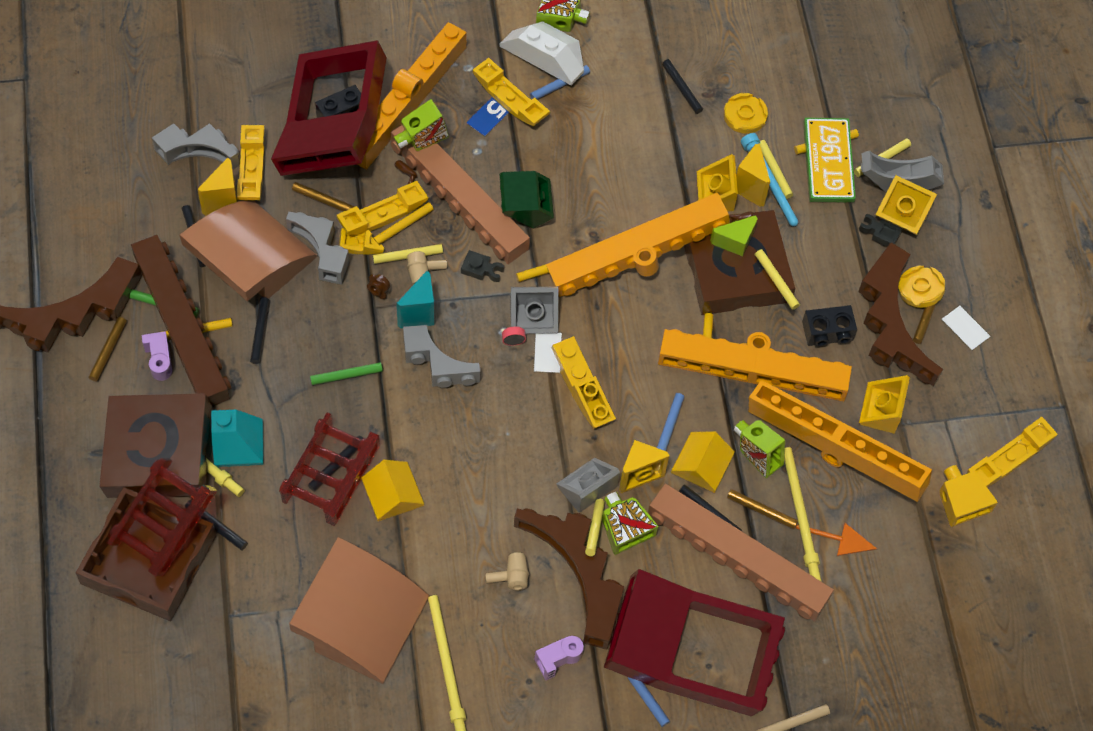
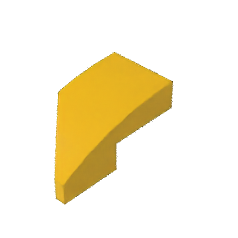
M341 228L339 246L348 249L349 254L369 255L383 253V245H379L372 238V233L369 230L359 234H347L344 228Z

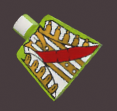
M542 0L537 11L536 23L545 22L560 31L569 32L575 21L587 24L590 12L580 9L581 0Z
M430 99L402 118L401 123L404 131L393 138L400 149L411 143L416 151H420L448 138L449 135L442 114L432 99Z
M742 420L735 426L734 431L740 436V451L765 478H768L784 465L785 439L760 420H756L751 425Z
M613 492L605 497L604 500L609 508L603 511L602 522L614 555L656 536L657 524L636 498L631 497L622 502L617 492Z

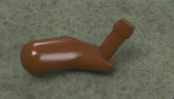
M401 160L395 162V167L410 176L408 184L414 182V179L417 178L416 172Z
M749 211L742 214H730V223L752 217L754 213Z

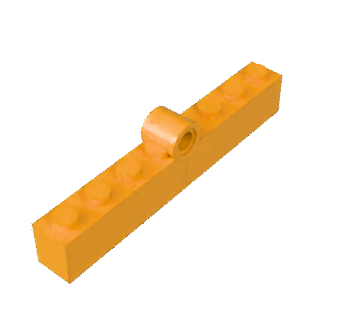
M448 22L408 71L401 69L396 74L392 83L393 89L379 105L376 127L362 164L357 165L366 170L391 141V132L402 125V118L418 108L466 49V31Z
M717 192L546 264L553 285L558 286L559 297L572 295L578 289L593 286L598 281L607 277H614L619 272L628 268H636V271L642 276H652L659 268L657 258L671 250H679L690 242L702 240L705 236L712 234L713 228L729 224V214Z
M665 329L658 365L753 384H759L763 380L778 389L843 402L848 393L852 366L845 365L842 362H828L818 357L808 358L793 352L783 353L770 348V338L762 332L752 333L748 337L747 343L738 344L722 338L713 339L702 334L693 335L683 333L677 329Z
M763 380L759 382L749 396V413L821 450L822 458L834 467H841L845 463L916 502L919 501L930 484L932 469Z

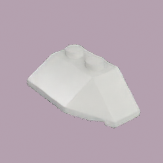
M545 22L513 30L500 43L501 48L571 86L584 73L579 40Z

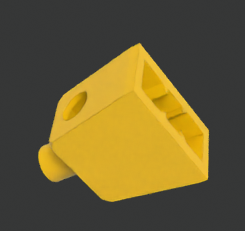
M957 465L950 466L944 470L948 481L943 483L940 489V496L951 527L989 514L994 510L998 502L977 473L970 472L961 475Z

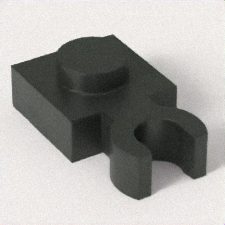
M866 214L864 221L870 225L861 223L859 227L862 233H872V240L887 247L891 242L895 244L902 232V228L883 219L877 222L870 214Z
M469 250L461 267V274L482 281L486 275L493 282H499L500 275L494 272H504V265L499 262L491 264V257Z

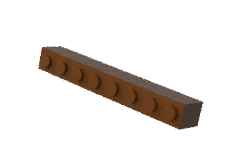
M154 235L131 244L134 258L140 266L143 278L195 394L206 393L212 406L229 400L228 390L232 389L227 376L222 377L219 371L222 370V365L218 356H212L211 351L214 349L210 338H204L202 331L205 330L200 317L195 318L193 314L196 309L192 299H187L184 294L187 292L184 281L177 279L176 274L179 272L174 260L169 261L167 255H170L166 242H161L158 235Z

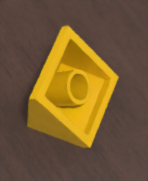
M755 144L738 166L736 174L737 190L739 195L762 207L765 205L770 178L760 144Z
M731 154L697 171L698 200L718 192L726 210L734 211L738 196L735 155Z
M229 158L197 189L202 214L205 216L237 202L232 163Z
M895 175L875 216L917 235L926 221L937 194Z
M906 375L868 382L859 423L863 426L895 434L902 417L910 377Z
M716 431L691 432L671 473L715 493L735 451Z
M634 440L622 470L619 486L620 493L664 477L669 460L668 452Z
M382 460L361 477L378 522L424 506L408 462Z

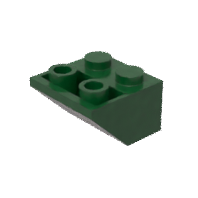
M514 171L499 174L503 214L533 229L554 218L551 181L549 178L536 171Z

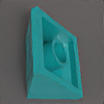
M428 271L397 302V326L401 329L409 326L434 325V298L431 275Z

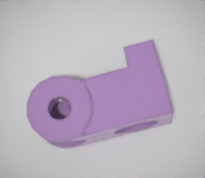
M166 331L142 335L145 353L151 352L149 367L153 378L159 381L167 380L172 374V364Z
M568 636L535 652L534 660L545 681L555 677L556 668L566 663L574 664L580 660L584 647L580 638Z

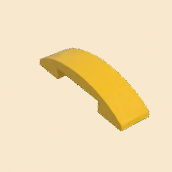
M489 57L472 70L486 91L508 112L521 121L535 126L550 114V111L535 97L532 100L529 99L505 78L504 70Z
M241 125V156L237 183V200L261 199L264 169V125Z
M414 181L398 188L396 195L361 210L357 206L337 214L336 217L347 234L364 233L367 230L372 231L386 226L406 216L428 200V196L418 181Z
M1040 417L1026 427L1019 436L990 457L986 456L969 468L968 473H977L986 487H989L1032 458L1057 437L1058 434L1043 417Z

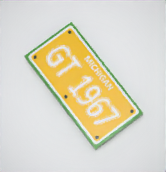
M805 118L803 122L809 202H854L856 197L849 118Z

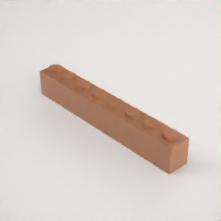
M401 125L391 132L392 149L405 158L410 168H415L419 172L421 179L434 188L439 198H444L448 202L451 210L463 218L468 228H473L478 233L480 240L484 244L488 243L499 259H503L507 264H510L529 250L530 237L509 216L502 213V209L437 143L420 151H416L411 143L400 149L393 137L404 131L403 126Z
M666 483L649 505L648 514L657 525L667 527L677 538H684L696 550L704 551L711 555L718 564L726 565L733 569V572L740 578H747L759 590L769 592L781 604L791 606L797 610L801 617L815 622L830 600L834 589Z

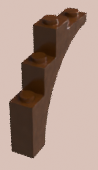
M891 242L864 277L858 291L867 300L875 302L867 312L863 324L871 331L880 334L872 345L868 356L877 364L884 365L887 368L895 362L901 369L911 372L923 383H928L934 387L943 369L930 360L916 346L905 328L899 310L898 282L911 254Z
M117 257L109 270L95 284L65 301L33 308H15L0 305V327L8 328L14 334L23 335L30 349L49 352L61 329L68 335L74 336L76 334L83 337L95 314L101 319L116 321L130 299L131 290H135L142 277L140 266L137 263Z
M517 508L514 516V527L532 533L553 547L568 563L580 584L586 606V628L583 643L607 650L623 596L624 586L615 580H601L608 552L603 551L600 547H596L594 556H588L585 553V544L592 519L587 518V516L581 513H567L566 520L562 521L554 515L544 516L537 514L532 509L525 508L522 510Z

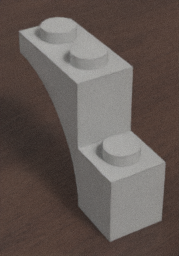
M172 124L152 137L154 150L168 165L179 159L202 156L216 159L222 163L229 158L232 163V169L239 166L238 149L235 145L229 144L224 134L219 129L216 130L211 124H208L190 137L184 129L180 130L175 124Z
M870 150L861 153L862 173L868 176L875 185H878L885 192L888 191L895 175L927 190L944 184L943 165L932 155L914 160H893L880 157Z
M288 212L286 218L287 230L305 238L318 253L320 258L318 266L319 280L342 285L349 264V251L338 245L331 246L335 234L334 222L324 217L307 216L302 212Z
M427 325L403 327L406 363L422 364L430 361L432 387L446 388L456 384L469 386L480 383L479 363L461 362L445 355L433 343Z

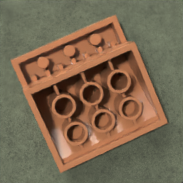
M253 200L239 201L222 207L205 216L180 234L182 245L246 301H249L257 293L269 299L317 258V254Z
M338 537L289 623L290 630L313 641L316 653L384 684L423 611L429 595L393 567Z

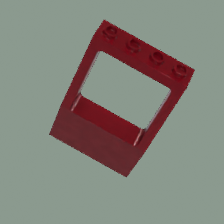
M378 40L299 54L286 125L271 157L280 176L362 164L376 127L387 59ZM365 69L360 104L357 111L307 120L313 84L317 77Z
M638 569L630 576L604 668L641 681L659 690L752 717L758 712L763 711L767 704V696L765 694L767 687L770 686L773 680V673L771 671L773 664H775L779 656L778 643L785 633V627H783L785 617L699 593ZM689 609L757 628L761 631L762 634L746 696L679 677L672 673L673 663Z

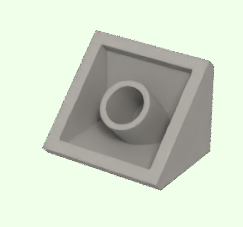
M558 286L511 287V327H521L525 330V334L558 333Z
M593 458L556 484L578 513L595 503L596 499H601L618 487L620 471L610 464Z

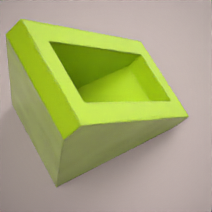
M756 215L713 228L710 239L711 243L743 256L755 231Z

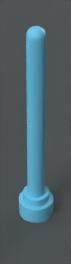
M750 133L744 136L740 142L744 150L750 152L755 144L760 143V140L756 133ZM764 158L770 178L769 187L789 224L796 226L798 219Z

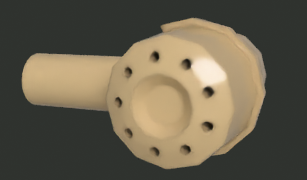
M415 251L407 255V269L409 270L413 285L428 270L447 269L446 260L427 261L424 252Z
M523 553L510 554L508 556L507 571L486 573V582L507 581L508 587L512 590L519 591L525 589L529 577L526 556Z

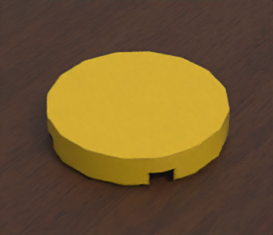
M739 93L732 96L726 103L723 112L724 120L734 131L750 134L759 131L765 125L768 109L764 101L753 97V94Z
M915 266L909 268L900 277L898 285L901 299L908 305L926 308L935 305L941 300L945 293V280L942 274L935 268Z

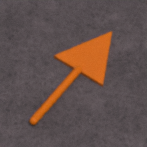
M844 523L842 536L810 528V532L840 541L837 556L877 549L846 523Z

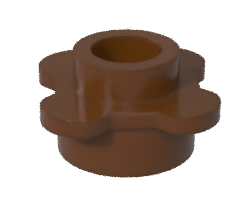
M371 274L367 289L380 299H385L387 296L386 291L390 288L388 279L380 274Z

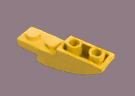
M573 336L553 344L551 348L561 367L560 373L578 407L592 428L595 429L616 420L596 376L593 377L575 337Z

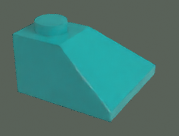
M237 409L212 410L211 433L214 465L217 467L264 465L263 419Z

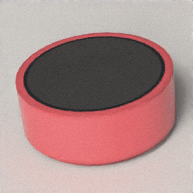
M509 327L502 332V341L506 345H519L526 340L525 330L521 327Z

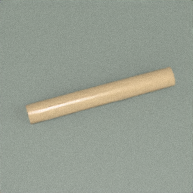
M827 704L756 731H786L830 714V710Z

